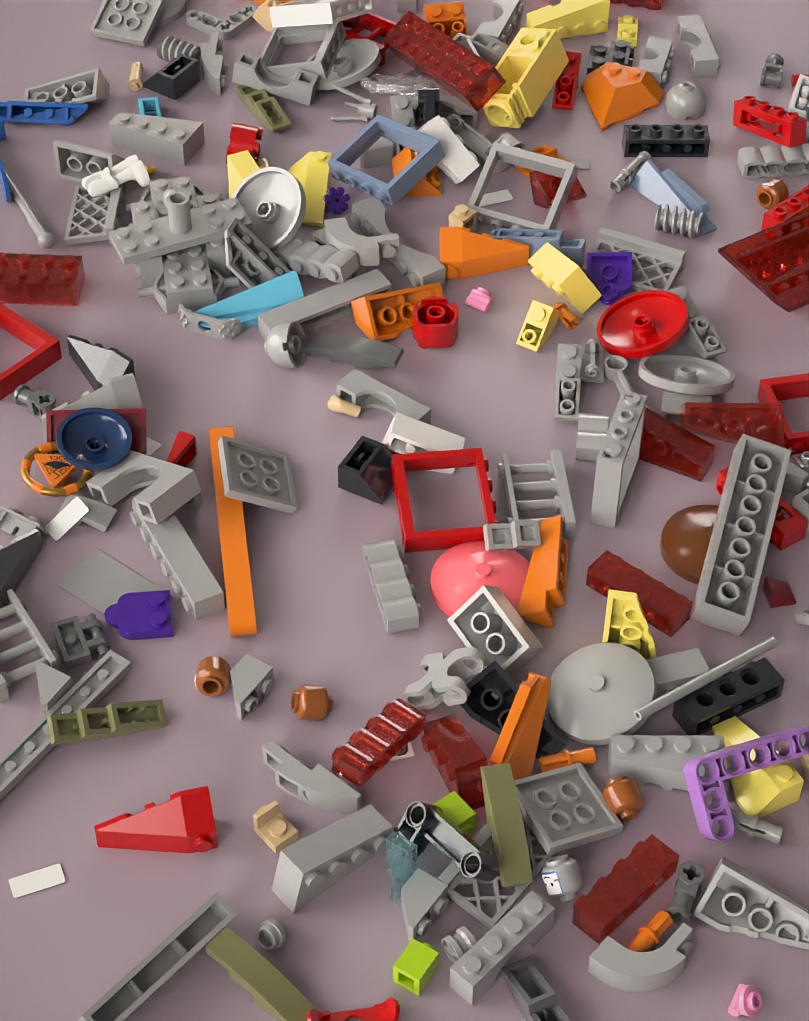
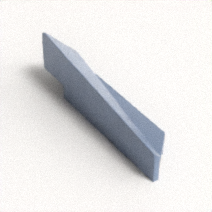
M648 160L633 177V181L629 186L658 206L661 204L662 209L669 204V209L672 212L674 207L678 206V213H681L686 208L687 215L692 210H695V217H698L703 212L700 235L703 236L716 231V225L708 219L706 214L710 211L708 203L670 168L661 172L651 160Z
M497 228L491 232V238L499 240L505 238L529 245V259L546 243H549L580 268L584 265L586 239H564L563 230Z

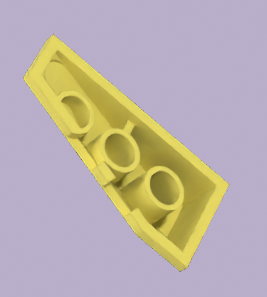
M309 152L289 168V172L302 184L306 196V209L301 223L302 226L323 227L326 212L325 206L327 205L323 198L324 195L328 194L327 190L330 188L332 176L327 163L332 158L329 152Z

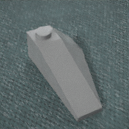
M722 856L708 880L692 915L720 931H732L746 934L752 938L769 939L780 944L809 950V910L753 873Z

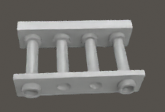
M551 450V460H547V463L509 465L507 453H502V463L497 464L498 478H503L509 513L506 523L519 520H538L540 527L541 521L546 518L519 519L517 511L554 509V511H559L557 516H562L564 539H574L576 520L562 450ZM533 473L552 475L550 481L512 483L511 475ZM551 491V493L556 495L553 499L516 501L514 493Z
M12 589L8 590L10 604L0 608V620L15 614L19 623L0 630V642L23 632L27 633L30 640L0 653V665L37 649L42 658L34 662L40 661L59 671L58 665L61 664L58 653L55 649L51 651L29 617L23 598H17ZM34 662L9 673H0V703L10 699L7 688L11 687V683L36 673Z

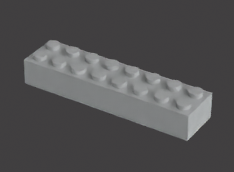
M742 434L731 458L690 615L691 620L740 636L749 624L791 450Z

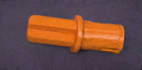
M592 746L574 751L564 749L563 753L540 757L539 768L543 773L579 762L582 766L594 765L596 763V756Z
M662 910L658 911L645 927L638 929L639 934L626 948L636 952H648L652 946L656 947L659 944L658 939L673 923L670 914Z

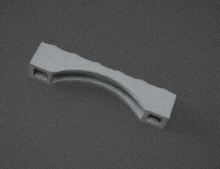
M375 196L352 204L351 221L354 226H357L363 232L364 236L373 237L392 234L386 225V207ZM399 241V257L387 258L410 281L413 287L441 282V286L445 285L446 267L434 255L411 249Z

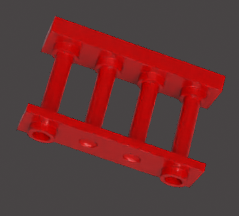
M372 12L359 16L358 28L345 29L346 37L344 40L367 39L374 42L379 36L387 38L381 44L374 42L377 44L381 54V61L378 65L380 67L385 64V50L394 43H399L406 47L409 46V28ZM364 29L371 31L366 37L358 35Z

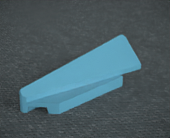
M293 270L197 310L194 313L220 320L222 318H237L241 321L242 329L258 325L259 314L303 298L304 294L298 274ZM204 321L199 322L201 327L210 328L208 323Z

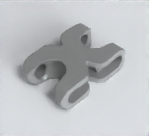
M475 647L455 649L447 657L441 652L424 656L419 665V668L425 673L424 677L417 682L409 684L402 697L412 709L419 711L433 709L442 701L448 706L463 704L471 693V690L464 682L471 676L481 673L487 663V659ZM465 659H471L474 661L466 663ZM424 695V698H417V697H415V696Z

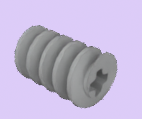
M169 35L165 40H161L157 46L156 53L159 59L171 62L183 53L198 59L200 64L201 48L194 46L192 43L187 44L186 41H181L179 38L174 39L173 36Z
M660 204L654 222L655 230L659 231L663 226V231L667 233L671 228L674 235L680 230L682 237L688 232L689 238L693 239L700 232L703 212L698 217H695V210H692L687 215L686 208L681 213H678V206H675L671 212L669 204L664 209H661Z

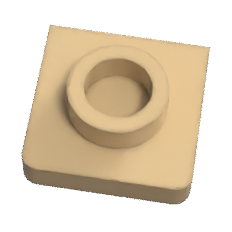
M276 800L268 805H263L253 815L254 831L275 853H278L299 838L298 830L280 813V804Z

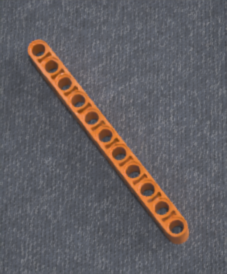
M233 426L209 428L230 637L256 635V617L242 501L225 497L218 441L221 436L235 439Z

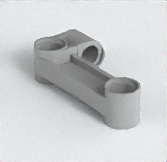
M459 115L447 117L446 120L449 122L452 132L458 134L463 139V145L466 149L472 151L478 160L485 164L493 143L465 123ZM508 132L502 134L495 141L525 150L524 143ZM497 161L493 173L504 171L510 164Z

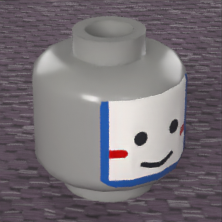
M565 854L545 861L546 866L542 869L541 874L548 895L560 897L561 901L576 898L578 896L577 891L584 886V880L577 860L568 858V855Z

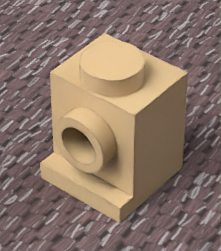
M464 204L457 205L455 210L449 215V227L469 228L470 232L475 233L477 211Z

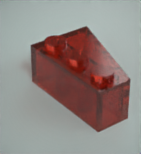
M454 714L423 723L424 735L421 736L423 748L426 752L430 753L449 792L455 791L472 810L485 806L480 769L481 766H488L485 754Z

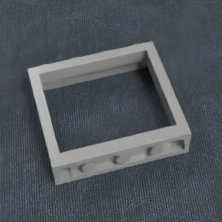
M339 21L332 24L274 27L260 55L262 62L269 71L279 76H291L299 69L318 74V81L327 80L346 37L343 23ZM323 41L314 61L276 65L285 45Z
M494 142L467 206L477 211V224L485 223L494 229L555 230L577 176L576 164ZM497 161L562 178L544 225L479 207Z
M622 391L597 457L590 519L592 523L612 528L616 526L640 458L647 404L646 395ZM603 455H610L611 458L603 457Z

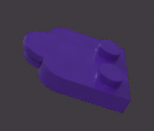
M587 252V277L602 295L599 300L603 304L612 305L620 300L621 295H626L631 291L632 252Z
M170 590L126 593L118 599L117 604L110 605L105 610L106 622L111 627L119 629L120 635L125 639L138 640L173 637Z

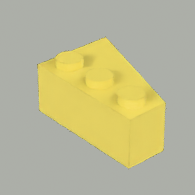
M546 243L528 260L529 264L533 267L530 270L538 280H542L547 287H552L560 297L565 298L581 314L602 296L582 269L549 243Z

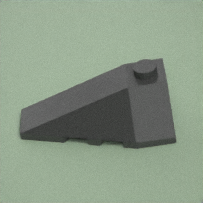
M37 529L14 538L11 544L6 547L0 545V608L8 604L7 591L12 589L15 593L42 549L40 534Z

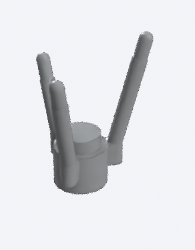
M332 84L334 89L362 101L360 104L349 101L344 102L345 105L358 108V114L361 116L331 117L332 121L368 122V119L376 117L378 104L373 103L372 99L364 98L341 86Z

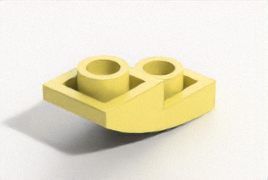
M631 15L618 17L617 41L631 42V46L637 47L638 18H634Z

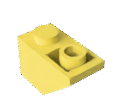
M533 300L516 344L538 352L553 334L561 311Z

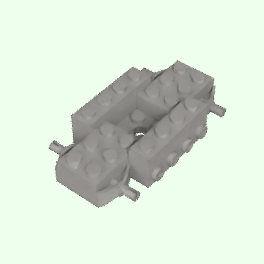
M192 176L149 181L150 188H147L140 199L141 201L126 204L127 213H132L133 223L128 224L131 226L140 222L168 216V211L163 202V194L170 186H173L172 189L187 193L190 203L196 207L222 201L221 193L206 194L196 183H193ZM225 238L134 263L139 264L135 265L136 279L141 278L142 287H145L138 288L139 298L153 296V299H156L166 314L177 313L180 304H183L185 309H190L191 311L200 310L221 301L226 287L239 286L238 277H232L231 270L226 266Z

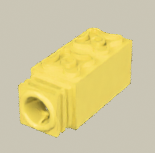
M521 28L485 82L487 90L483 94V98L480 99V103L491 126L520 128L525 118L535 115L569 62L556 29Z

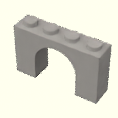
M132 450L129 451L126 458L119 464L102 470L86 482L93 500L111 507L134 490L149 486L133 499L141 519L157 525L202 491L198 482V475L194 470Z

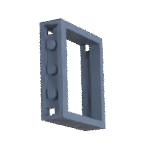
M378 114L327 163L330 168V174L336 181L346 183L351 188L361 190L366 195L375 196L381 202L384 201L394 206L445 155L440 140ZM381 136L419 153L388 184L350 167Z

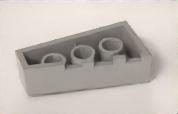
M119 112L109 123L111 144L184 166L205 143L204 125L200 121Z
M370 804L280 851L272 891L293 913L297 912L373 856L384 851L390 843L389 839L393 826Z

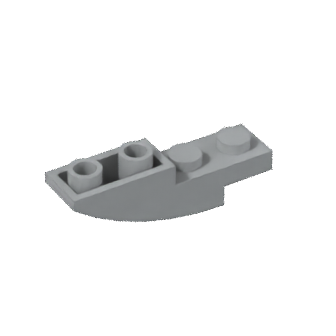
M478 31L472 36L458 32L449 42V50H453L465 39H470L480 58L485 60V67L493 70L509 48L508 45L496 38Z
M211 32L209 43H201L202 72L210 89L216 95H221L222 87L226 86L225 75H227L228 67L227 63H224L223 55H221V52H223V40H219V32Z
M411 95L391 96L392 120L416 130L414 127ZM394 142L395 155L405 147Z
M685 286L666 290L678 295L686 303L690 322L682 338L687 345L705 359L726 353L727 349L707 315L701 316Z
M558 343L554 420L578 421L582 345Z
M269 740L262 746L263 763L275 771L276 786L286 793L312 806L337 813L352 814L361 809V794L358 789L353 785H347L339 779L333 770H327L321 764H318L311 770L304 761H298L290 755L284 746H278L272 740Z

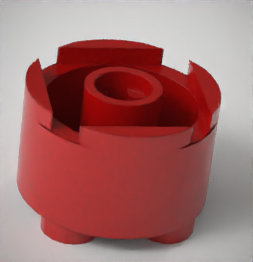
M233 123L229 136L230 143L227 147V155L248 150L257 164L258 158L256 156L260 157L262 144L258 140H262L263 128Z
M439 296L426 297L421 300L419 305L416 306L415 304L412 311V335L418 342V346L422 349L451 348L454 346L459 331L458 306L454 302L453 305L447 302V298Z

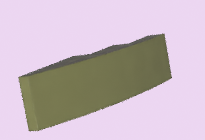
M237 86L236 93L245 106L272 133L291 127V122L274 96L269 97L265 89L257 90L248 86Z
M162 699L110 703L107 707L80 709L77 713L53 714L47 718L51 745L108 739L167 726Z
M510 763L481 766L487 825L491 826L494 856H498L501 886L508 887L533 883L524 822Z
M226 926L206 946V953L229 970V977L252 994L253 1002L277 1021H307L308 1011L316 1009L283 974L229 927Z

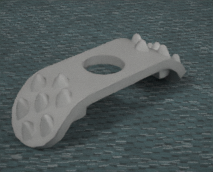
M183 304L179 305L177 312L180 314L179 322H182L183 328L188 331L227 340L236 337L242 329V323L237 318H222L220 320L193 313L190 309H185ZM204 321L208 323L210 330L202 328L199 322Z

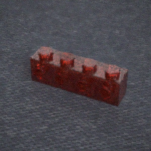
M608 550L588 567L586 579L588 587L608 598L609 589L637 593L647 623L669 637H672L690 619L692 601Z
M652 834L644 842L642 840L639 841L625 860L621 858L615 863L610 874L606 877H600L586 896L583 894L578 897L573 904L572 923L600 945L607 936H610L677 871L679 854Z

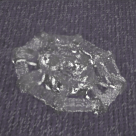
M376 73L371 77H363L360 81V86L364 90H369L372 94L418 95V88L437 87V82L433 79H427L425 75L417 77L402 75V73H397V75H380Z

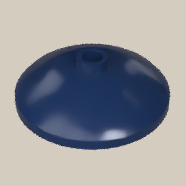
M85 408L73 412L61 422L56 434L57 448L61 456L77 468L91 471L104 470L119 464L126 458L132 446V432L128 423L119 414L104 408Z

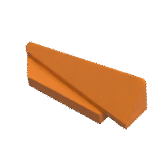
M561 515L543 519L540 523L541 546L534 547L517 609L522 619L548 628L554 627V605L559 607L566 604L569 545L567 539L562 537L563 519Z
M533 672L529 673L527 681H523L520 684L490 758L491 765L510 763L514 780L529 777L532 774L551 687V680L548 677Z

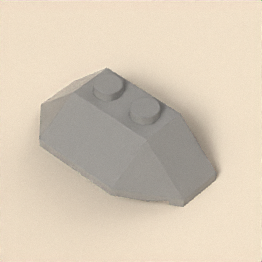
M237 217L233 218L224 232L226 266L249 289L291 272Z

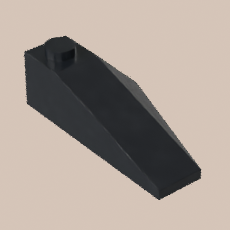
M495 660L466 684L471 693L466 702L460 705L471 718L500 735L519 687ZM543 719L535 757L537 759L557 754L567 746L545 719Z

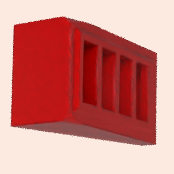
M179 431L167 462L187 467L197 455L195 436Z

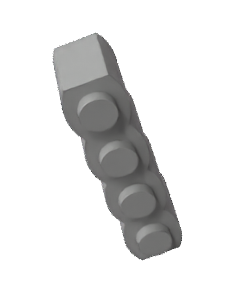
M809 143L790 148L787 146L768 145L761 148L744 147L739 149L737 163L742 177L745 179H757L763 176L776 178L783 175L800 176L804 173L809 175Z
M292 238L285 246L272 252L289 270H295L297 274H309L318 279L327 278L336 283L344 282L359 268L356 253L349 249L338 250L330 245L320 246L315 242H303L297 238Z
M394 539L363 544L365 566L370 576L372 588L376 595L387 633L419 628V619H423L422 607L420 603L416 604L415 602L416 590L414 584H409V569L407 564L403 565L402 563L403 552L401 546H396Z

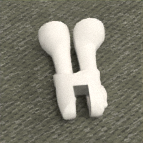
M134 154L111 169L106 167L100 172L85 177L82 180V186L94 198L117 189L119 185L130 180H136L142 187L149 186L150 178L143 162L139 161L137 155Z

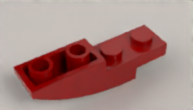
M565 51L569 62L556 81L552 108L573 110L582 52Z

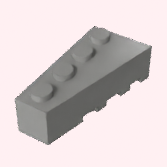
M610 735L608 747L609 778L627 776L628 779H632L640 785L646 786L647 783L661 786V789L672 791L673 788L688 791L684 776L686 762L693 757L725 748L724 736ZM725 759V768L728 769L727 759ZM701 764L698 771L700 777L702 778L705 773V768ZM729 779L723 780L726 795L729 787Z

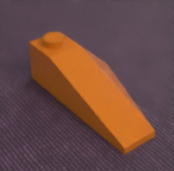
M440 227L439 261L446 267L445 279H464L528 265L529 245L505 238L501 240L491 238L490 234L484 232L482 235L470 232L469 228Z
M441 282L365 296L351 301L356 325L365 335L372 340L384 341L393 339L406 329L412 327V311L415 304L416 306L419 305L421 300L426 297H444Z

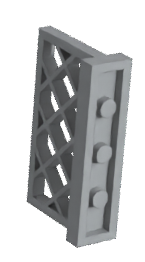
M127 182L119 185L117 189L98 196L99 198L93 202L90 201L93 197L89 193L85 196L81 195L82 192L88 191L82 185H76L64 237L65 245L108 240L110 246H113L109 239V231L123 226L129 194ZM105 201L108 202V203H107L106 205H104L103 207H100V206H99V205H101L102 203H104ZM83 204H86V205H87L86 207H84V208L81 209V210L78 209V208L81 207ZM93 209L96 210V212H94V213L91 214V215H88V214H87V213H89L90 211H92ZM102 215L106 216V217H104L103 219H101L100 221L96 220L97 218H99V217L102 216ZM81 217L84 218V220H82L78 224L76 223V221L79 220ZM90 223L94 224L88 229L84 228ZM99 229H102V230H103V233H95V234H93L94 232H96V231L99 230ZM78 231L81 232L78 236H72Z
M603 226L599 231V238L591 252H599V249L602 248L611 252H632V264H635L638 270L632 271V277L642 275L644 279L641 282L632 281V289L640 292L660 290L654 288L652 284L661 281L665 285L663 291L671 289L678 273L682 272L685 265V251ZM587 259L581 268L585 275H587ZM645 261L653 265L642 268L640 262ZM665 267L673 271L663 274L661 268ZM656 270L659 276L649 279L646 273Z
M523 818L534 881L546 866L545 861L553 858L557 853L534 856L532 844H537L539 841ZM486 823L474 836L473 840L488 854L493 855L491 826ZM453 862L437 878L448 885L447 896L488 929L494 927L531 885V883L521 884L520 886L515 885L512 895H500L498 883H501L500 876H497L490 882L466 878ZM493 883L494 896H479L477 884ZM472 884L474 897H463L455 890L459 885ZM496 902L497 913L492 919L481 911L480 903Z

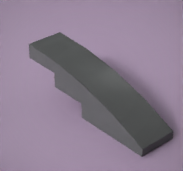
M314 334L305 348L309 356L329 355L331 362L352 361L355 368L396 367L404 353L403 348L385 342L341 334Z

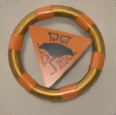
M56 441L38 445L26 454L20 469L22 479L31 490L41 495L62 497L77 493L87 485L86 482L94 474V471L84 470L83 476L76 483L66 485L68 477L77 467L68 463L61 455L46 454L58 450ZM33 460H35L51 487H47L32 478L30 470Z

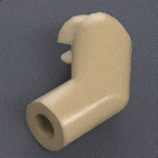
M339 395L331 396L327 403L328 408L332 412L345 413L356 418L361 410V406L342 400Z

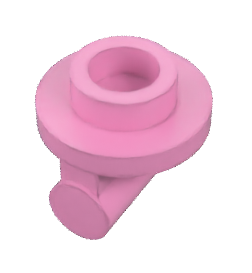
M478 287L477 290L472 289L465 304L486 313L493 299L489 296V291Z
M739 984L728 1008V1013L735 1017L739 1015L747 1017L756 1016L762 1007V996L757 987Z

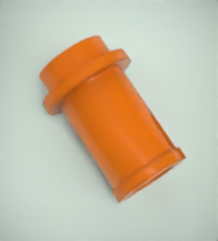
M557 302L552 306L561 311L559 320L568 330H572L577 326L575 323L578 324L579 319L567 309V304Z

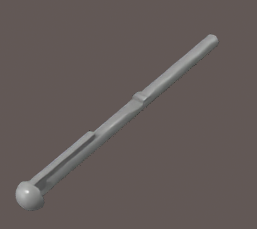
M5 170L10 195L15 199L26 216L27 222L38 237V244L45 249L51 248L55 243L54 235L45 231Z

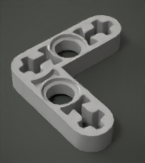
M252 4L244 5L225 20L201 10L193 9L186 13V22L188 26L209 35L211 32H219L220 40H230L256 21L252 16L258 7Z

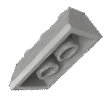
M58 140L53 141L57 174L60 178L82 183L85 177L100 172L106 167L111 169L125 160L113 153Z
M483 585L447 620L466 647H475L484 654L487 663L483 670L496 660L509 675L526 666L544 649L499 587Z

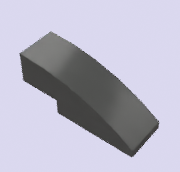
M529 957L501 968V973L526 1021H571L557 1003L555 991Z

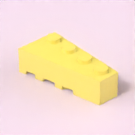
M562 0L560 4L553 7L549 5L527 13L526 28L556 29L560 39L604 33L608 30L610 0Z

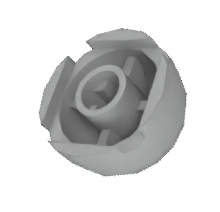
M690 81L673 85L665 98L667 114L679 120H686L687 117H693V120L703 116L706 108V97L702 88Z
M297 321L282 322L271 328L268 333L267 340L264 342V350L275 365L283 368H297L303 365L307 351L305 349L306 346H302V339L306 337L300 323Z

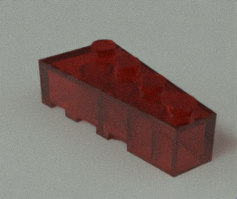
M685 402L680 406V430L736 445L742 434H746L784 448V403Z
M646 407L639 460L702 482L713 464L715 445Z

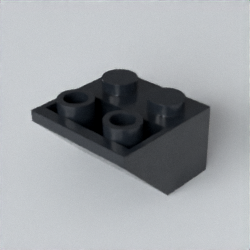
M183 53L146 80L143 83V87L176 100L200 81L198 59Z
M361 436L338 466V488L382 505L394 490L391 472L393 454L385 444Z

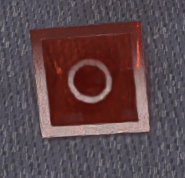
M539 171L530 172L529 178L534 205L547 209L551 208L562 178ZM577 176L566 203L586 198L587 196Z

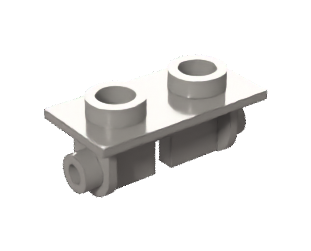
M589 339L586 342L585 349L582 348L580 382H604V350L599 349L600 344L596 339Z
M0 505V509L3 511L0 516V530L13 536L19 528L15 535L16 537L33 529L39 530L40 539L41 533L49 535L42 527L44 523L36 517L30 516L28 519L23 516L24 513L13 506H10L8 509Z

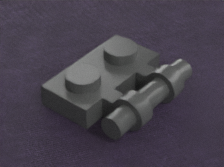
M95 614L87 615L86 622L79 623L77 616L51 623L52 631L66 669L92 662L91 653L93 652L98 653L101 659L109 651L110 644L108 639L103 636L102 623L100 620H97ZM88 634L93 637V639L87 641L85 639V635Z

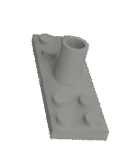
M175 191L166 197L168 216L109 231V239L123 264L127 265L225 238L224 232L235 217L250 231L253 230V225L236 197L190 209L189 195L183 191Z

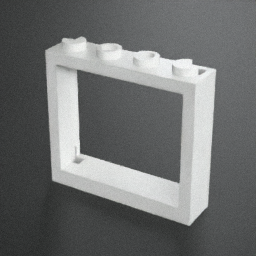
M294 0L270 7L272 27L332 24L373 12L374 5L373 0Z

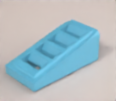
M158 97L138 98L139 114L162 117Z

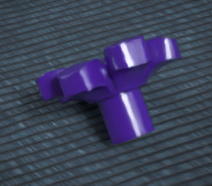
M334 187L327 190L328 194L324 195L323 198L327 202L325 209L327 211L333 210L335 215L341 214L342 210L346 211L348 209V204L345 202L349 201L350 197L348 194H344L345 189L343 187H338L337 189Z

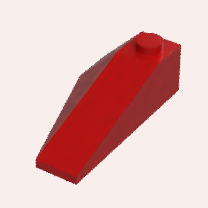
M208 786L176 792L170 795L171 800L156 806L152 802L144 805L145 810L135 815L125 813L95 825L94 829L98 847L188 854L207 852L210 849L218 848Z

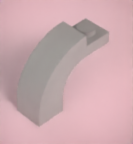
M346 217L324 220V239L326 245L333 246L338 250L349 249L355 252L359 265L377 266L379 265V259L399 257L398 233L373 237L362 236L349 228Z
M683 922L662 947L650 952L632 951L607 936L590 955L588 973L601 982L624 991L645 992L664 987L683 973L686 956L693 947L691 942L693 929Z

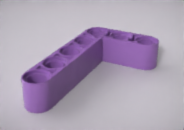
M792 727L693 757L686 762L684 776L698 829L705 839L720 842L731 839L735 831L723 780L809 754V727ZM803 734L805 735L806 739L804 745H802L801 743V736ZM778 741L781 746L779 753L776 752V743ZM752 749H754L756 755L753 762L750 758ZM727 756L730 759V767L728 769L725 768L724 764ZM701 764L705 768V773L702 778L700 777L698 771ZM710 792L712 796V802L708 806L706 803V797ZM716 821H718L719 823V831L717 834L714 833L713 829Z

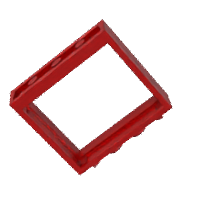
M0 303V327L35 349L34 352L0 374V400L14 392L18 386L24 385L60 360L62 355L58 339Z
M809 373L760 379L757 398L779 446L786 449L791 447L790 456L809 451V431L792 433L778 401L809 397Z
M482 448L392 455L391 472L404 553L446 550L462 543L485 541L483 526L415 532L405 472L475 466L486 524L500 523L499 520H495L494 514L497 513L496 500L491 499L490 493L493 492V483L491 478H487L486 472H489V462L487 457H483Z

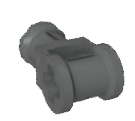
M771 54L766 58V63L762 69L760 86L766 84L780 88L784 59L779 54Z
M22 384L15 389L13 402L17 405L28 407L30 414L37 417L41 423V416L46 413V410L56 408V397L52 392H44L40 389L33 392L28 386Z
M687 861L679 867L674 897L671 906L667 907L665 911L670 914L675 924L681 925L683 922L690 924L692 920L690 912L696 897L701 893V883L705 878L704 868L697 862Z

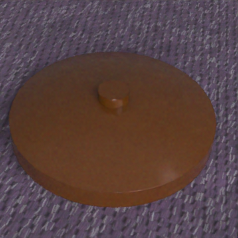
M696 505L685 508L670 517L662 530L660 549L664 561L678 576L694 584H699L719 508L718 505Z

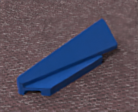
M0 102V118H2L3 122L7 121L8 123L71 126L83 113L90 109V106L88 104Z

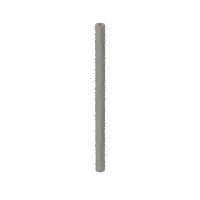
M770 637L634 711V717L640 721L775 648L778 645L777 639Z

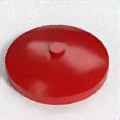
M648 290L628 295L613 303L601 315L596 331L602 348L609 354L619 355L624 358H643L660 353L674 345L685 334L689 326L690 316L686 303L678 295L663 290Z

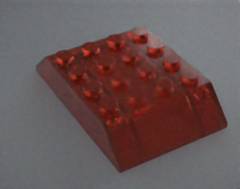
M809 212L718 248L720 255L773 303L785 311L792 312L809 304Z

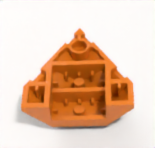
M605 63L587 74L581 85L582 93H585L586 101L595 120H598L601 131L608 129V125L614 122L620 124L642 114L644 109L658 107L664 97V91L647 70L624 66L619 63Z

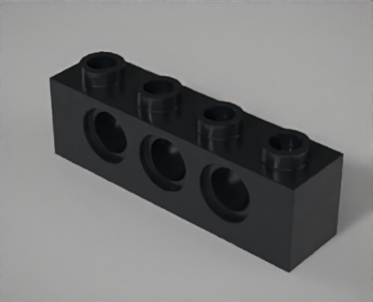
M765 657L756 662L751 661L743 668L734 672L730 671L721 678L675 701L672 717L687 735H701L711 730L712 726L734 716L739 717L781 697L785 679Z

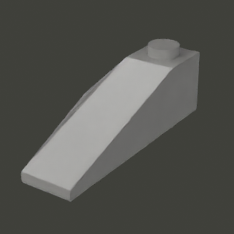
M100 68L26 88L24 101L93 104L109 98L110 85Z
M133 373L108 379L102 383L103 387L91 393L88 390L82 393L83 397L73 403L66 402L53 410H81L85 408L142 409L143 405ZM45 413L41 416L44 435L47 436Z

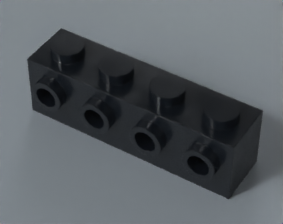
M624 125L622 138L624 157H637L641 151H647L651 157H708L710 145L708 125Z

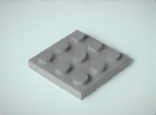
M103 0L89 32L91 36L145 47L166 0Z
M221 436L218 441L225 497L294 514L298 506L289 454Z
M580 762L514 780L522 816L547 855L621 834L623 824L617 815L610 811L603 795Z

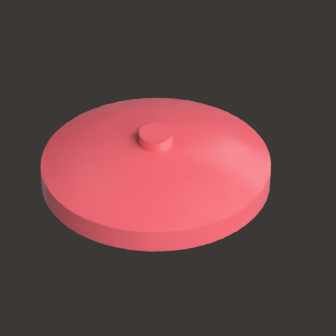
M485 541L459 544L444 552L435 562L430 577L432 597L437 606L451 617L483 585L499 587L517 611L529 562L516 550L486 551Z

